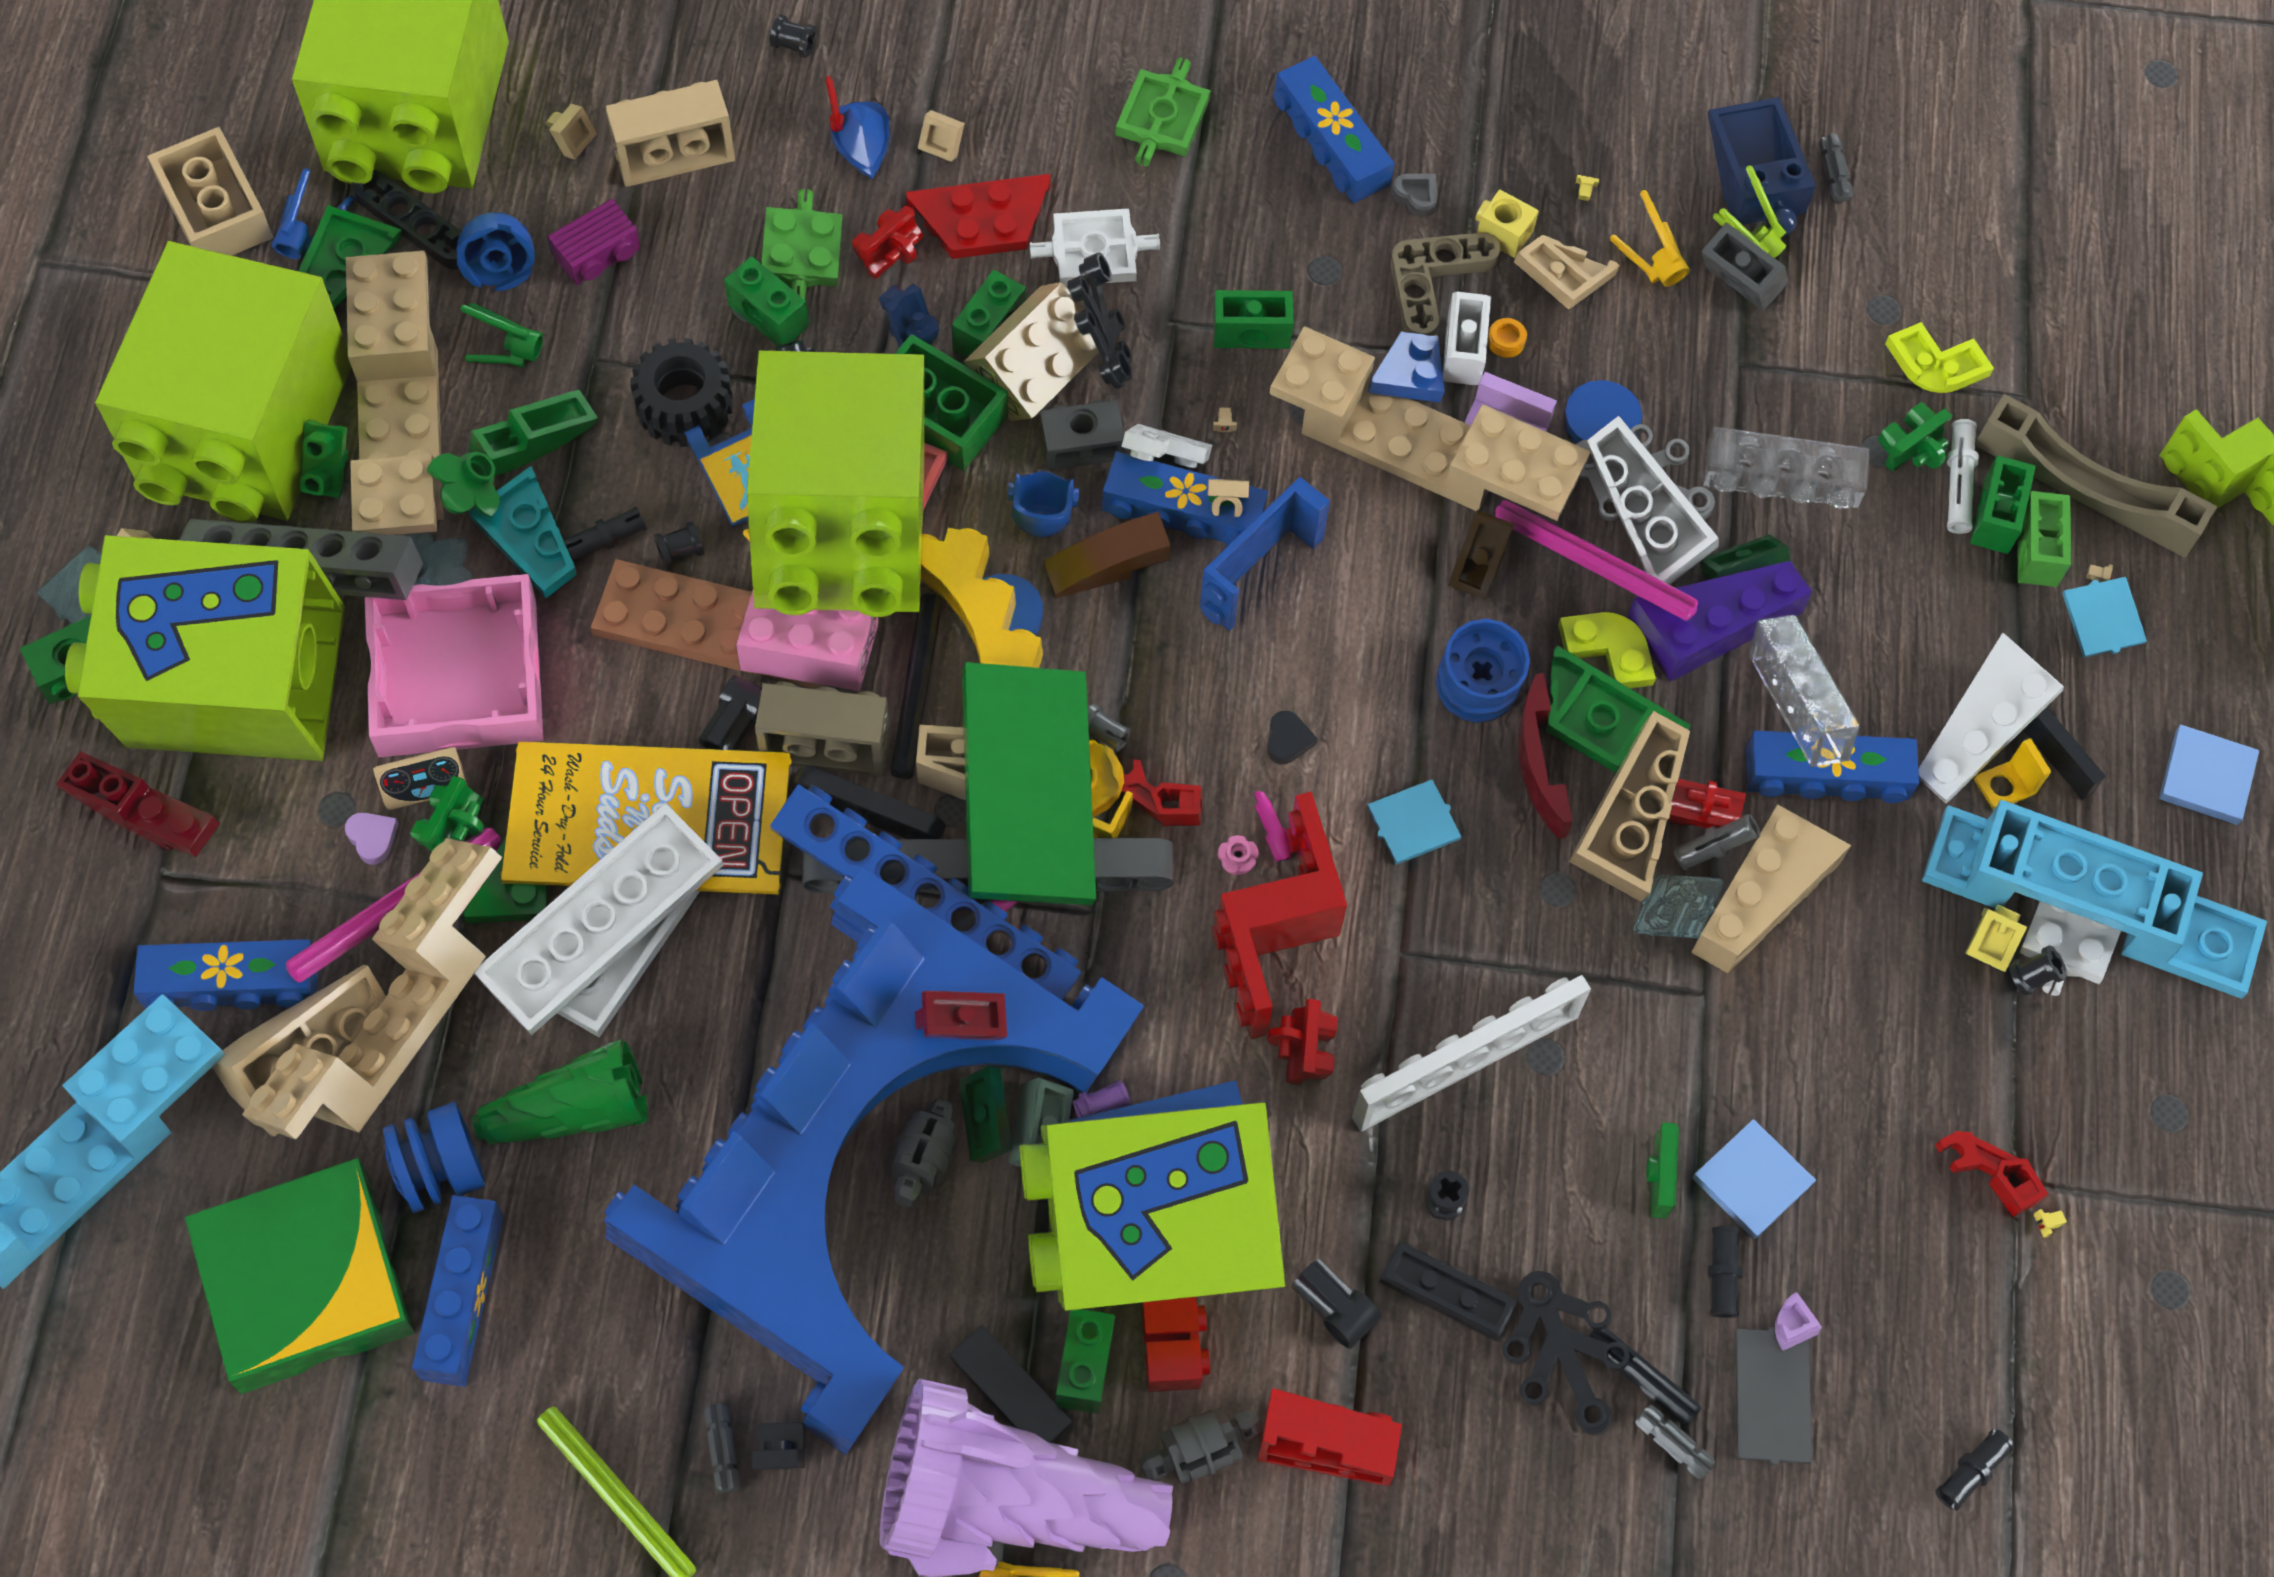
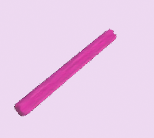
M1503 500L1497 506L1495 517L1513 523V530L1669 613L1687 621L1697 612L1698 601L1692 596L1509 500Z
M486 828L481 834L475 835L466 842L488 846L497 851L501 845V838L492 828ZM420 873L286 962V970L296 982H302L380 929L379 925L383 917L388 912L394 910L405 895L406 886L412 879L419 876Z

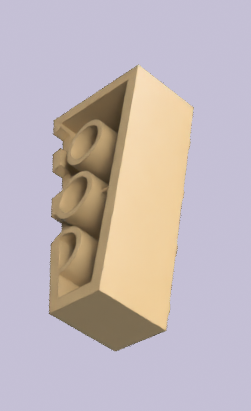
M1655 711L1651 713L1642 725L1568 862L1640 902L1650 894L1656 863L1659 860L1663 844L1662 839L1666 822L1669 819L1672 807L1671 802L1690 734L1689 730Z
M1777 804L1761 831L1760 837L1757 838L1691 953L1729 973L1777 924H1780L1789 915L1795 906L1841 864L1851 845Z

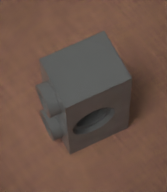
M1727 222L1701 251L1705 267L1762 311L1770 305L1789 283L1786 268L1782 263Z
M1093 400L1083 405L1069 407L1056 405L1047 410H1040V435L1047 471L1112 462L1116 451L1125 454V448L1122 447L1124 431L1117 400ZM1077 430H1086V431H1088L1089 433H1086V434H1078V433H1075V431H1077Z

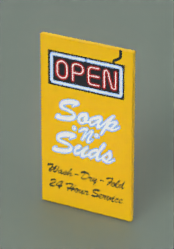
M518 741L503 868L500 873L502 883L571 886L666 803L722 859L724 864L695 891L779 895L784 838L773 832L770 825L787 801L789 770L792 763L790 753Z

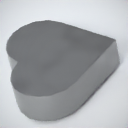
M1403 174L1398 176L1393 185V198L1399 204L1407 205L1408 210L1416 217L1423 218L1432 215L1437 203L1436 174Z

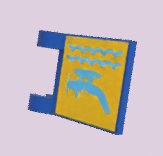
M755 399L742 405L745 411L744 415L751 428L730 439L710 447L699 426L685 432L689 446L702 467L732 528L749 521L747 485Z

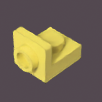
M1997 904L1994 911L1984 908L1981 914L1983 917L1965 954L2006 972L2027 927L2018 923L2020 914Z

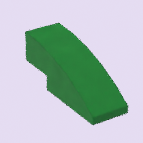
M578 389L511 409L506 421L472 430L468 451L469 453L481 452L486 454L495 465V477L533 462L558 449L595 425L598 417Z

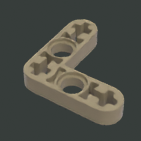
M1471 233L1404 240L1396 244L1392 250L1390 267L1403 332L1435 336L1439 325V314L1431 277L1491 270L1496 266L1500 255L1498 239L1489 233ZM1477 248H1483L1485 253H1489L1488 256H1482L1481 252L1477 251ZM1463 249H1465V256H1467V259L1462 258ZM1439 250H1449L1456 258L1451 262H1442L1436 257L1435 253ZM1424 253H1428V263L1425 262L1426 256H1423ZM1408 255L1414 263L1407 264L1406 259L1402 257ZM1411 285H1417L1424 290L1425 295L1419 298H1412L1405 293L1404 289ZM1422 310V322L1424 325H1427V328H1420V325L1415 323L1417 311Z

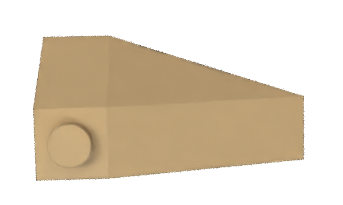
M362 965L241 1036L222 1050L225 1056L212 1068L229 1095L246 1110L252 1094L266 1083L275 1071L276 1063L284 1052L291 1049L294 1044H298L339 1057L342 1050L352 1044L363 1029L367 1016L379 1007L386 995L368 965ZM263 1128L271 1136L275 1137L277 1134H279Z

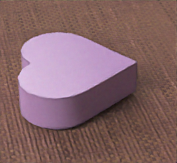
M357 813L348 818L345 823V833L349 841L356 846L360 858L367 864L377 865L388 858L399 823L396 818Z

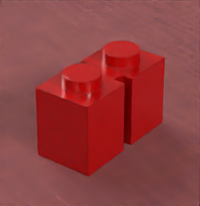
M1196 1297L1142 1302L1144 1345L1146 1344L1147 1391L1163 1392L1201 1389L1203 1375H1210L1208 1348H1200L1199 1332L1207 1331L1205 1305H1197Z

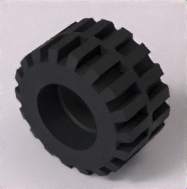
M676 338L668 339V345L662 346L660 343L653 345V352L650 354L645 351L640 356L641 364L635 363L632 369L633 377L630 378L633 401L640 425L644 430L648 429L649 435L657 440L659 437H662L663 444L672 446L674 441H677L680 447H689L685 432L696 426L701 428L704 436L709 435L711 438H714L719 434L718 426L725 428L729 422L728 414H732L733 395L728 367L725 361H721V355L715 349L709 351L708 344L701 341L698 345H694L693 339L684 338L683 343H677ZM680 385H692L701 389L695 396L685 400H672L664 397L667 391Z

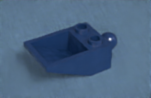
M1780 97L1709 109L1708 120L1723 197L1730 214L1742 225L1766 221L1767 228L1771 227L1746 171V167L1751 165L1760 180L1778 223L1786 231L1783 236L1789 235L1796 227V215L1807 212L1816 185Z

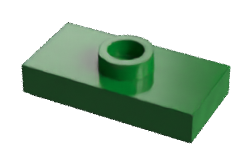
M1662 1122L1655 1134L1654 1156H1648L1646 1182H1652L1651 1217L1666 1219L1676 1205L1679 1127L1675 1123Z

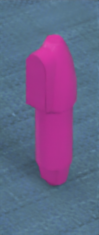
M1256 791L1254 793L1257 802L1255 808L1267 833L1265 836L1267 845L1275 862L1280 860L1287 861L1291 858V852L1285 835V829L1281 826L1274 808L1265 793Z

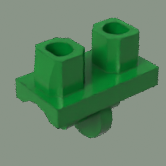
M1920 402L1907 413L1904 419L1905 423L1913 430L1911 433L1907 434L1896 422L1884 428L1877 441L1889 454L1885 465L1893 472L1913 458L1912 461L1917 467H1921L1924 464L1932 469L1940 467L1946 460L1944 449L1949 446L1948 441L1942 437L1944 434L1943 425L1951 420L1952 415L1945 408L1936 414L1923 402Z
M311 419L305 422L300 490L303 493L317 496L326 495L335 498L343 495L344 468L349 452L346 449L347 427L325 425Z
M453 776L448 785H435L429 796L430 805L435 809L430 820L423 818L417 820L410 832L411 836L420 845L428 848L431 852L439 844L443 843L446 838L464 841L467 833L472 835L481 834L484 824L476 816L481 808L480 805L483 798L473 792L466 785V781L463 778Z

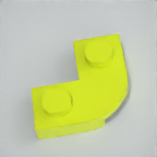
M1922 322L1889 335L1885 343L1910 381L1918 387L1931 392L1948 393L1959 390L1989 377L1994 369L1974 338L1941 352Z
M1610 612L1560 618L1558 627L1563 648L1578 658L1606 655L1610 676L1630 689L1654 685L1656 677L1646 638L1641 629L1630 619Z

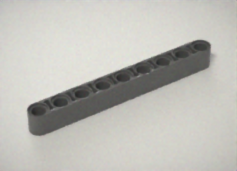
M1094 838L1096 891H1159L1169 889L1174 885V853L1171 841L1162 838ZM967 839L898 840L903 844L899 851L911 859H914L916 854L924 857L938 868L934 873L947 883L953 877L968 887ZM862 840L854 841L848 846L846 855L853 861L864 860L870 852V846ZM803 852L802 887L807 891L815 893H834L843 878ZM896 863L889 864L883 869L881 878L890 885L898 884L905 876V869ZM924 887L919 892L939 891L934 887Z

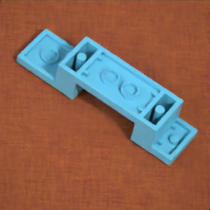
M2000 800L1988 819L1948 805L1943 812L1922 878L1924 883L1996 908L1997 904L2004 907L2013 893L2016 892L2126 932L2127 935L2121 955L2240 999L2248 993L2267 924L2266 920L2197 896L2203 872L2004 800Z
M163 994L62 1085L76 1103L0 1172V1287L2 1289L9 1285L172 1133L159 1116L225 1056L221 1048Z

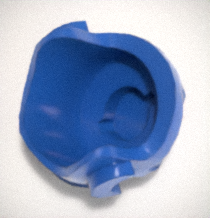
M1038 471L1023 476L1016 473L1015 482H1009L1007 501H1013L1012 519L1019 529L1036 538H1044L1061 532L1069 524L1072 507H1077L1079 489L1074 488V479L1065 480L1047 471Z

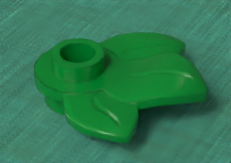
M472 452L458 457L450 453H444L429 463L427 472L443 484L440 489V501L448 512L463 514L475 506L480 513L490 518L497 511L500 499L492 484L495 475V465L486 454Z

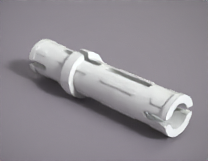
M1960 419L1952 423L1951 451L1947 454V465L1951 467L1947 530L1955 534L1968 533L1973 529L1974 468L1978 465L1979 454L1975 451L1977 425L1976 422L1969 419Z

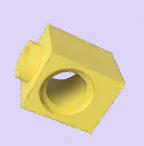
M1499 189L1491 202L1485 200L1480 206L1475 220L1479 221L1477 233L1493 235L1500 243V251L1516 258L1517 253L1523 248L1534 232L1539 210Z

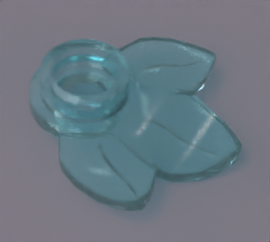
M429 532L410 535L423 562L420 572L424 573L423 576L416 579L414 585L445 586L473 579L472 574L467 569L461 567L467 556L468 544L465 538H448L434 542Z

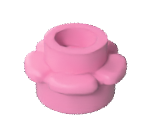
M1232 836L1228 838V842L1220 845L1218 858L1221 860L1222 867L1228 873L1243 875L1253 870L1257 862L1255 859L1259 855L1258 848L1254 842L1246 841L1244 836ZM1235 852H1241L1242 856L1238 858L1234 854Z

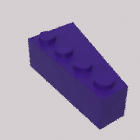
M1791 561L1677 587L1676 589L1692 596L1698 601L1697 612L1690 620L1685 621L1641 597L1634 598L1627 618L1641 629L1646 638L1649 653L1669 682L1801 615L1812 594V590Z

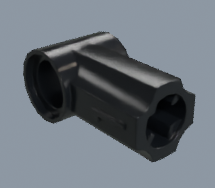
M733 675L722 690L718 709L698 738L700 745L706 749L736 750L752 724H756L762 687L738 675Z
M1319 1258L1306 1267L1292 1283L1291 1288L1323 1318L1325 1328L1345 1348L1351 1349L1382 1318L1381 1313L1368 1297L1358 1290L1352 1291Z

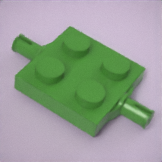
M1178 58L1171 74H1156L1140 69L1117 122L1115 135L1141 144L1135 157V161L1139 165L1143 161V166H1149L1155 149L1168 151L1184 157L1187 156L1209 103L1211 90L1192 85L1185 79L1191 67V63L1187 59L1183 63V58Z
M805 189L798 191L797 209L766 207L762 265L786 285L791 286V289L804 300L806 299V287L816 285L837 287L842 214L812 210L814 193L807 189L806 202H804Z

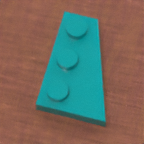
M530 466L497 490L500 499L499 507L490 518L480 513L475 507L468 513L472 522L522 574H529L532 585L547 598L575 577L577 572L550 512L545 496L538 484L532 466Z

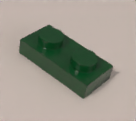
M1769 534L1706 556L1700 561L1701 573L1711 580L1791 561L1789 546Z
M987 1066L959 1079L970 1161L984 1163L1013 1150L1001 1068Z

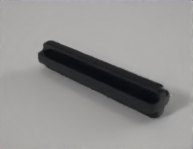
M1608 1328L1602 1330L1594 1329L1590 1333L1589 1337L1607 1344L1619 1342L1625 1345L1630 1354V1362L1626 1368L1619 1372L1683 1425H1689L1701 1410L1699 1403ZM1613 1349L1608 1354V1361L1612 1364H1619L1624 1359V1352L1620 1349Z

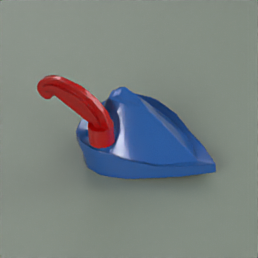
M828 75L826 76L825 84L832 115L829 117L831 140L837 151L852 166L870 179H873L883 162L890 143L889 116L885 108L875 102H853L839 107L833 79Z

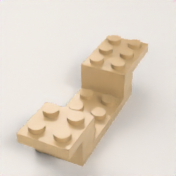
M425 251L346 257L348 358L357 380L359 460H351L352 532L361 531L387 535L437 532V520H444V509L440 501V489L443 484L427 472L429 463L441 454L438 350L429 321L427 257Z
M1303 327L1270 387L1271 395L1305 409L1301 434L1475 511L1480 510L1490 491L1551 519L1558 520L1589 459L1591 451L1484 404L1481 405L1473 423L1468 425L1409 398L1368 393L1375 357L1308 327Z
M446 838L443 843L439 844L432 851L428 864L419 876L409 882L405 888V895L394 910L388 912L383 917L379 925L380 929L372 938L376 944L406 969L404 973L391 983L388 995L379 1007L367 1016L363 1029L352 1044L342 1050L339 1057L298 1044H294L291 1049L284 1052L276 1063L275 1071L266 1083L252 1094L249 1106L242 1114L254 1125L295 1140L313 1116L358 1133L361 1131L486 957L453 927V924L502 857L495 850L488 846Z

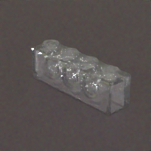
M1714 426L1706 445L1703 486L1712 487L1721 492L1740 491L1753 493L1763 498L1775 496L1793 499L1799 503L1817 502L1831 504L1840 509L1858 508L1867 490L1870 448ZM1741 463H1747L1751 465L1753 468L1746 467ZM1780 468L1787 469L1791 473L1783 472ZM1819 474H1824L1828 476L1830 479L1824 478Z
M1795 615L1757 620L1749 657L1810 766L1815 767L1849 761L1859 724Z

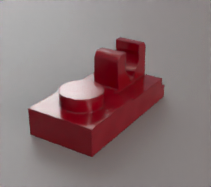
M950 991L921 992L922 1008L915 1011L916 1030L924 1029L925 1038L1001 1040L1007 1037L1005 994Z

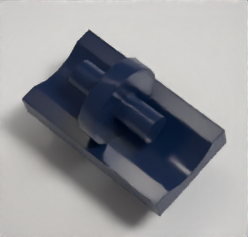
M912 284L907 289L902 290L894 285L879 297L881 307L887 312L890 321L889 330L891 335L896 338L899 348L911 334L929 345L937 338L940 331L939 324L935 317L929 315L921 288Z

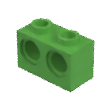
M2030 491L2022 531L2017 538L2018 583L2057 587L2071 566L2070 495Z

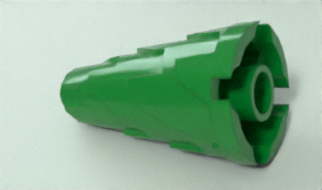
M619 1039L574 1058L571 1063L538 1075L534 1078V1081L514 1088L502 1097L479 1106L478 1115L472 1117V1123L479 1141L486 1139L489 1145L531 1141L541 1138L556 1139L582 1132L597 1133L645 1123L649 1118L646 1094L640 1096L639 1085L643 1084V1080L635 1057L628 1043L623 1041V1039Z

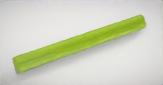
M552 1406L542 1413L537 1419L540 1428L670 1577H692L696 1572L694 1564L558 1408Z

